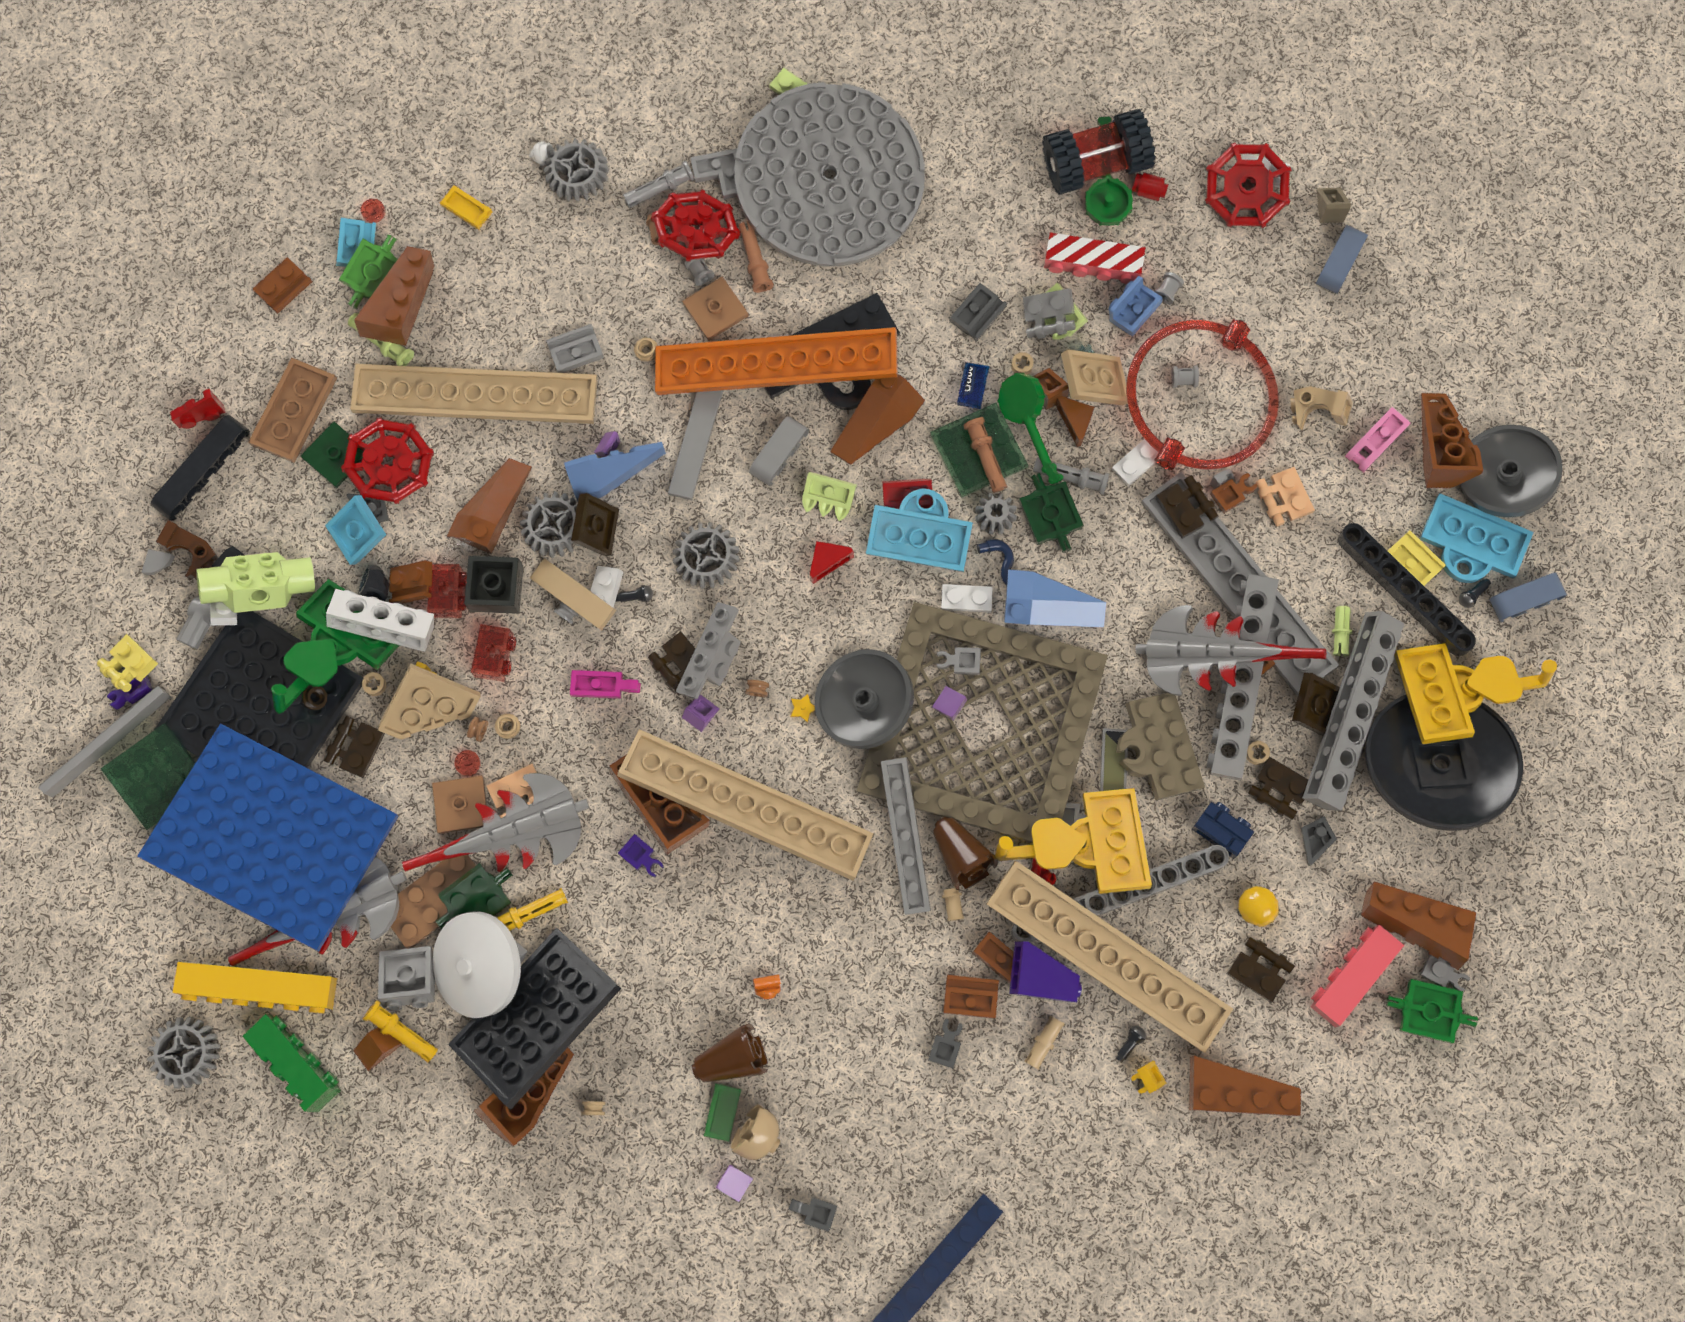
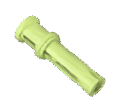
M354 313L349 318L348 325L358 332L354 319L359 313ZM366 338L380 348L383 356L393 359L397 366H406L414 357V351L409 348L406 349L402 345Z

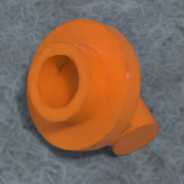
M779 974L753 979L755 994L762 999H772L781 991Z

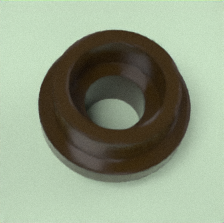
M310 685L302 692V703L306 708L319 710L325 706L327 694L321 686L315 687ZM312 693L317 697L315 702H312L310 699Z

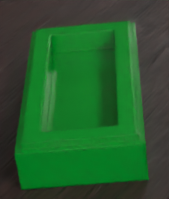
M715 1084L704 1132L705 1137L730 1142L742 1089Z

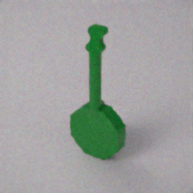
M1109 116L1099 117L1097 120V124L1100 126L1097 136L1100 138L1101 148L1110 146L1112 130L1109 128L1112 119ZM1110 151L1101 153L1102 179H1098L1085 193V213L1094 222L1098 223L1099 226L1120 225L1133 209L1132 190L1118 178H1112Z
M1015 373L1002 382L997 402L1005 419L1014 423L1025 424L1042 463V472L1048 475V482L1050 484H1056L1063 479V475L1057 472V465L1051 462L1035 424L1036 418L1041 415L1044 406L1045 394L1038 378L1024 373Z

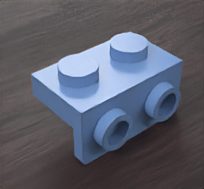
M1138 276L1134 281H1130L1126 285L1124 293L1119 299L1115 298L1111 302L1108 309L1109 321L1133 337L1163 302V297L1143 285V278Z

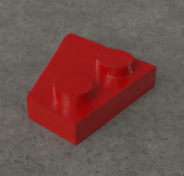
M206 389L203 391L204 398L197 402L195 399H190L184 405L170 412L171 419L178 428L190 429L195 427L197 422L203 420L214 421L221 414L226 413L223 403L210 389Z

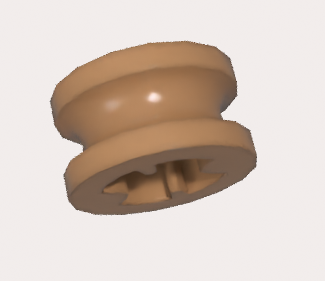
M747 680L749 688L746 689L745 694L763 698L768 696L766 689L769 688V683L760 680Z
M474 717L468 728L467 737L470 739L475 737L476 741L481 742L488 728V721H480L479 717Z

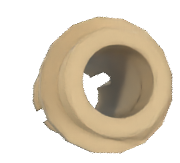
M955 888L943 890L944 895H942V898H945L947 921L964 919L960 900L962 893H959V890Z

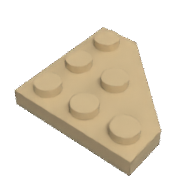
M410 664L378 725V731L402 740L411 737V734L423 730L427 732L445 726V723L453 720L470 718L481 694L476 690Z

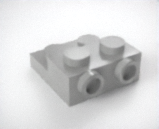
M431 946L379 952L378 1000L383 1008L389 1011H399L404 1005L425 1008L429 1002H435V977L433 975V949Z

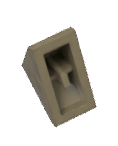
M1317 188L1319 222H1344L1351 208V203L1342 189Z

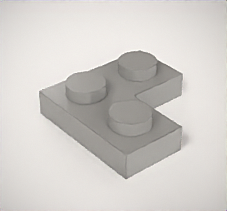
M737 148L690 157L695 183L719 178L723 200L737 197L734 180Z

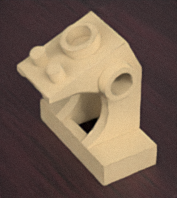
M1311 386L1294 390V398H1290L1292 413L1296 412V416H1292V422H1294V425L1297 424L1300 430H1303L1308 415L1316 409L1328 410L1336 424L1346 426L1353 405L1348 392L1340 390L1334 392Z

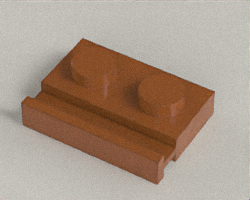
M287 257L253 288V291L278 314L312 283V280Z
M424 560L390 568L389 592L392 593V599H389V603L403 604L430 598L429 587L432 586L433 562Z
M947 975L943 1014L996 1019L999 980Z

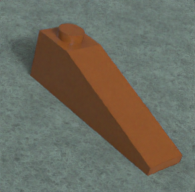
M899 374L898 377L875 379L830 452L848 464H853L885 438H888L904 424L906 425L910 422L925 402V399Z
M1421 393L1423 470L1426 488H1453L1482 474L1483 465L1480 450L1470 440L1468 429L1463 428L1458 419L1459 414L1447 394Z
M509 458L458 512L447 537L492 554L532 467Z
M567 1048L512 1109L505 1106L492 1093L474 1112L493 1133L514 1147L535 1127L538 1118L574 1054Z

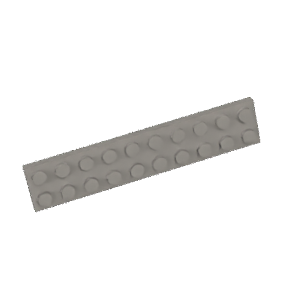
M1180 472L1144 498L1141 504L1230 614L1235 617L1237 605H1242L1243 596L1239 595L1241 581H1246L1248 574L1267 576L1219 517L1214 521H1210L1205 514L1200 517L1204 522V526L1183 539L1180 537L1156 500V495L1177 483L1183 491L1188 489L1184 482L1186 477ZM1194 496L1188 499L1195 510L1200 507ZM1277 590L1267 644L1296 648L1326 649ZM1257 597L1249 600L1252 608L1258 609L1263 606L1262 601ZM1254 622L1244 624V628L1249 633L1258 631V626ZM1328 651L1326 659L1297 658L1273 660L1275 662L1273 667L1297 697L1304 673H1313L1324 678L1339 666Z

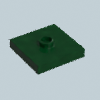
M333 421L300 457L335 488H338L348 478L346 473L342 472L341 466L344 465L349 442L347 438L350 434ZM357 448L354 463L362 462L364 451L360 448Z

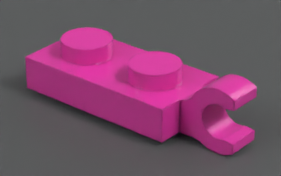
M572 670L570 696L621 699L622 691L640 693L641 683H639V680L634 679L623 680L622 672Z

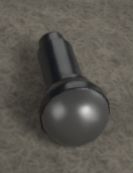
M1486 578L1480 581L1473 589L1462 592L1459 597L1461 605L1465 608L1474 607L1478 597L1489 588L1491 581Z
M642 585L633 591L620 592L616 596V602L633 600L648 602L653 597V591L650 586Z
M1134 1026L1129 1030L1127 1041L1117 1053L1116 1059L1122 1063L1128 1058L1136 1045L1145 1041L1146 1032L1143 1028Z

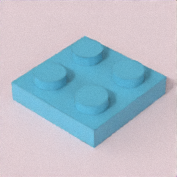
M355 495L325 525L350 565L359 563L386 536L383 528L361 495Z

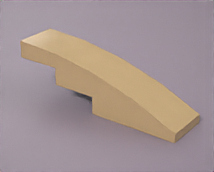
M545 558L530 577V579L601 631L616 612V609Z

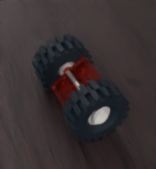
M1141 109L1117 114L1113 117L1114 120L1111 123L1072 134L1069 129L1044 135L1042 140L1044 162H1046V169L1055 192L1061 195L1083 188L1084 182L1121 171L1133 174L1153 168L1155 166L1154 160H1156L1154 154L1155 147L1153 146L1154 140L1151 137L1148 120L1144 117Z

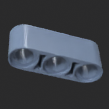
M1346 224L1315 284L1338 294L1368 234Z
M1557 572L1499 593L1489 600L1499 622H1504V619L1510 616L1514 618L1527 613L1526 611L1533 607L1537 609L1550 604L1549 602L1552 600H1561L1567 596V593Z

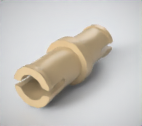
M1050 1016L1039 1036L1036 1035L1034 1039L1036 1043L1024 1062L1039 1070L1049 1050H1053L1055 1046L1053 1043L1065 1024Z

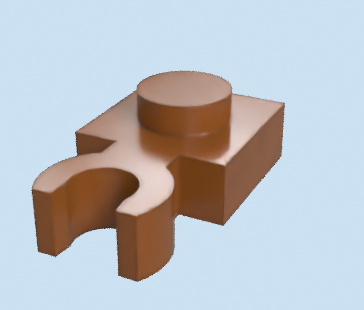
M1249 473L1242 475L1237 484H1235L1233 479H1230L1211 491V497L1223 514L1243 503L1246 499L1243 494H1251L1256 490L1257 484L1251 487L1244 484V481L1250 477Z

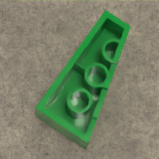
M265 1014L242 1037L262 1061L266 1063L270 1061L272 1063L269 1068L275 1077L283 1082L287 1081L288 1085L285 1089L291 1096H295L302 1101L299 1106L303 1111L318 1113L341 1091L337 1086L339 1083L338 1078L330 1071L327 1073L323 1071L319 1066L322 1064L321 1060L313 1052L308 1054L302 1048L305 1043L295 1033L290 1035L285 1029L287 1024L280 1016Z

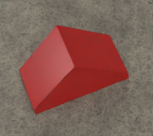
M816 541L810 570V581L812 584H815L854 558L853 549L847 546Z

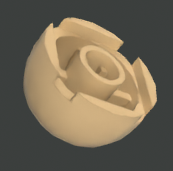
M757 1104L746 1114V1116L751 1118L745 1122L741 1130L737 1129L730 1147L733 1149L731 1151L748 1160L761 1159L769 1152L773 1154L780 1144V1139H778L779 1122L770 1111Z

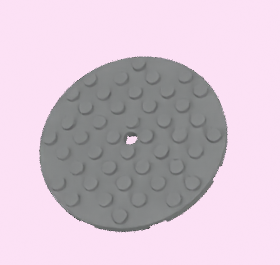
M819 82L790 89L773 98L767 106L755 114L744 130L738 144L735 156L734 180L737 198L746 219L755 232L768 245L789 258L803 263L826 267L845 266L875 257L892 246L905 233L915 218L924 191L925 164L919 141L906 119L902 118L892 108L890 103L880 96L857 86L844 83L842 85ZM827 169H832L835 171L836 176L831 180L823 176V172Z

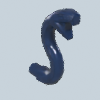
M990 539L984 543L977 544L979 554L1000 551L1004 554L1001 578L1007 586L1008 569H1011L1014 563L1012 549L1007 543L999 539Z

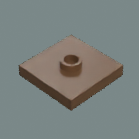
M723 276L682 301V304L708 341L749 316Z
M484 776L432 783L438 834L483 827L482 817L475 804L487 805Z

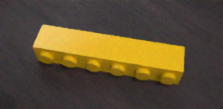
M177 962L172 993L181 995L180 1000L197 1001L198 996L207 997L206 1002L222 1004L223 999L232 1000V1005L248 1006L249 1001L258 1002L257 1007L273 1009L274 1004L283 1005V1010L299 1011L301 1006L309 1007V1012L324 1014L325 1009L333 1010L337 978Z

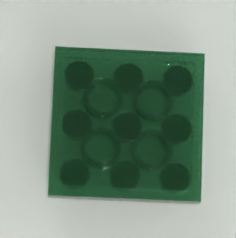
M993 403L930 432V436L961 497H965L990 485L977 451H974L971 447L972 440L968 430H965L963 427L970 420L979 417L984 418L985 422L983 424L988 436H991L993 440L991 447L1003 478L1018 473L1029 466L997 403Z
M164 723L103 766L101 771L145 829L149 830L159 822L196 762L169 726Z

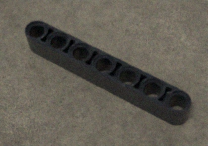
M1350 523L1344 527L1338 536L1340 547L1441 644L1446 643L1450 653L1455 656H1464L1474 648L1476 637L1473 632L1361 525ZM1346 533L1353 534L1356 537V541L1348 540ZM1364 551H1371L1375 558H1367ZM1382 568L1390 569L1393 576H1386ZM1401 585L1409 587L1411 594L1403 593ZM1419 603H1425L1429 607V612L1422 611ZM1439 620L1447 624V630H1443L1438 626ZM1460 638L1464 640L1466 643V648L1460 647L1457 644L1456 639Z

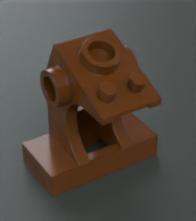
M170 520L167 521L156 540L160 548L170 554L176 549H185L192 554L193 561L185 575L189 581L193 578L197 580L196 569L211 568L218 559V556L206 540L180 528ZM204 551L203 555L198 556L200 552Z

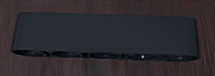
M231 415L223 417L151 500V506L168 520H176L177 517L175 516L181 510L184 511L193 500L192 497L195 493L200 492L209 482L208 478L213 473L216 474L225 464L224 460L229 455L232 456L239 448L242 439L245 436H249V429Z

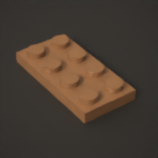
M291 358L248 443L258 449L295 463L337 377L334 374Z
M469 855L441 861L398 893L399 911L391 928L406 949L413 948L440 928L436 920L448 911L438 894L476 866Z

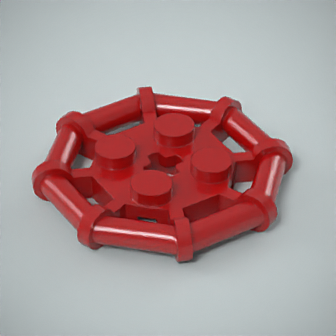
M1234 142L1211 165H1207V195L1205 203L1206 205L1209 204L1230 228L1232 226H1260L1264 228L1285 206H1289L1291 202L1289 199V187L1292 169L1269 147L1270 144H1236ZM1240 154L1260 155L1257 160H1242ZM1264 156L1277 169L1276 171L1271 172L1262 163ZM1235 157L1236 163L1228 171L1221 169L1231 158ZM1217 176L1224 178V190L1216 194ZM1280 177L1279 194L1273 192V178ZM1246 179H1251V183L1255 184V187H1252L1250 191H1246L1245 187L1241 185V183L1246 182ZM1225 197L1235 207L1232 214L1223 206L1219 199ZM1269 198L1276 200L1266 212L1262 213L1260 207ZM1239 210H1255L1257 217L1237 216Z
M702 189L700 192L681 194L672 192L668 194L667 200L651 215V220L654 222L658 235V244L686 258L688 262L694 259L712 257L720 259L724 257V252L733 241L740 237V230L737 228L733 215V207L705 193L706 190ZM698 202V205L683 206L681 203ZM672 208L675 209V214L672 217L666 216ZM725 218L727 228L720 226L719 221ZM691 225H698L699 229H695V227ZM665 226L671 228V234L666 232ZM722 237L723 239L719 244L714 242L716 238ZM680 241L685 243V247L679 244Z
M379 417L376 418L375 422L348 436V447L341 470L343 473H346L363 499L367 497L400 504L399 501L428 485L427 478L434 450L429 448L413 423L404 424L383 420ZM384 430L404 434L401 438L385 436ZM379 431L380 437L368 445L362 442ZM409 438L412 439L420 450L419 452L412 453L406 444ZM357 448L364 451L361 463H354ZM393 457V465H382L383 458ZM421 459L419 473L416 475L412 472V466L415 460ZM364 470L370 479L368 484L364 483L356 471ZM407 479L412 480L411 483L397 491V485ZM384 484L387 487H391L392 492L373 488L375 485Z

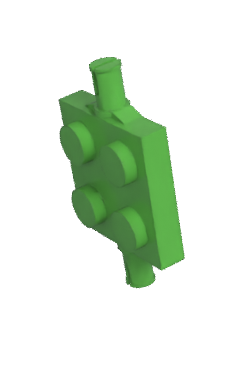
M387 235L382 246L374 245L362 239L339 278L341 283L347 285L355 292L348 303L352 307L355 302L354 309H358L363 297L369 299L398 260L390 252L397 241L393 237L389 243L391 235Z

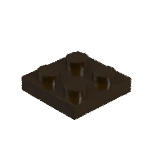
M579 493L571 541L600 555L611 556L619 508L588 493Z
M1304 673L1292 721L1324 736L1340 687L1313 673Z

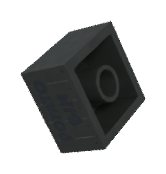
M468 557L464 604L470 612L520 614L523 564L520 559L515 557Z

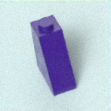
M1015 942L1009 994L1063 1002L1078 1001L1082 991L1078 974L1030 942Z

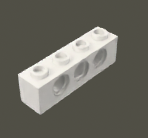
M335 589L326 612L327 627L425 652L434 628V614L423 609L408 608L400 603H389L381 601L376 597L358 595L349 590Z

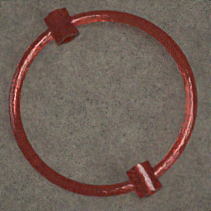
M1232 319L1228 326L1206 320L1177 322L1155 332L1136 352L1127 376V403L1138 431L1150 446L1158 452L1154 461L1161 468L1173 470L1177 463L1195 469L1226 468L1252 456L1271 434L1279 407L1276 378L1266 357L1247 338L1251 329L1242 320ZM1186 330L1216 332L1223 335L1220 340L1223 347L1238 352L1242 346L1258 363L1266 380L1269 407L1262 430L1246 448L1232 456L1221 459H1196L1182 455L1185 447L1180 441L1167 437L1164 443H1162L1146 425L1137 402V375L1147 353L1167 336Z

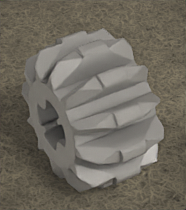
M989 493L988 500L981 498V506H976L975 512L978 513L975 518L976 522H982L981 530H985L989 526L990 535H993L996 528L1000 535L1004 533V528L1010 530L1012 528L1011 522L1017 519V516L1013 514L1016 512L1017 507L1010 505L1012 501L1010 497L1002 500V493L998 494V498H994V495ZM992 510L995 512L999 510L1001 512L1000 517L997 514L996 517L992 516Z

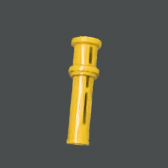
M562 888L519 909L512 907L509 909V912L496 918L509 931L515 928L521 929L525 922L565 903L567 904L568 901Z
M378 1000L372 1004L362 1018L365 1022L369 1020L380 1028V1033L383 1035L389 1034L396 1038L427 1063L430 1062L438 1051V1048L428 1043L400 1022V1018L396 1013L391 1014L380 1006V1001Z

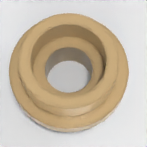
M642 338L634 346L635 355L643 362L652 361L655 359L656 346L658 345L651 338ZM649 347L651 351L645 354L642 352V349Z
M503 714L495 722V731L501 738H514L520 731V721L512 714ZM507 722L512 723V728L509 731H505L503 728Z

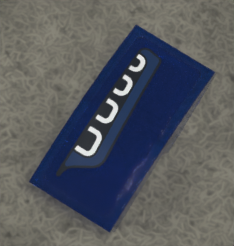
M965 363L957 400L958 406L982 408L990 366Z

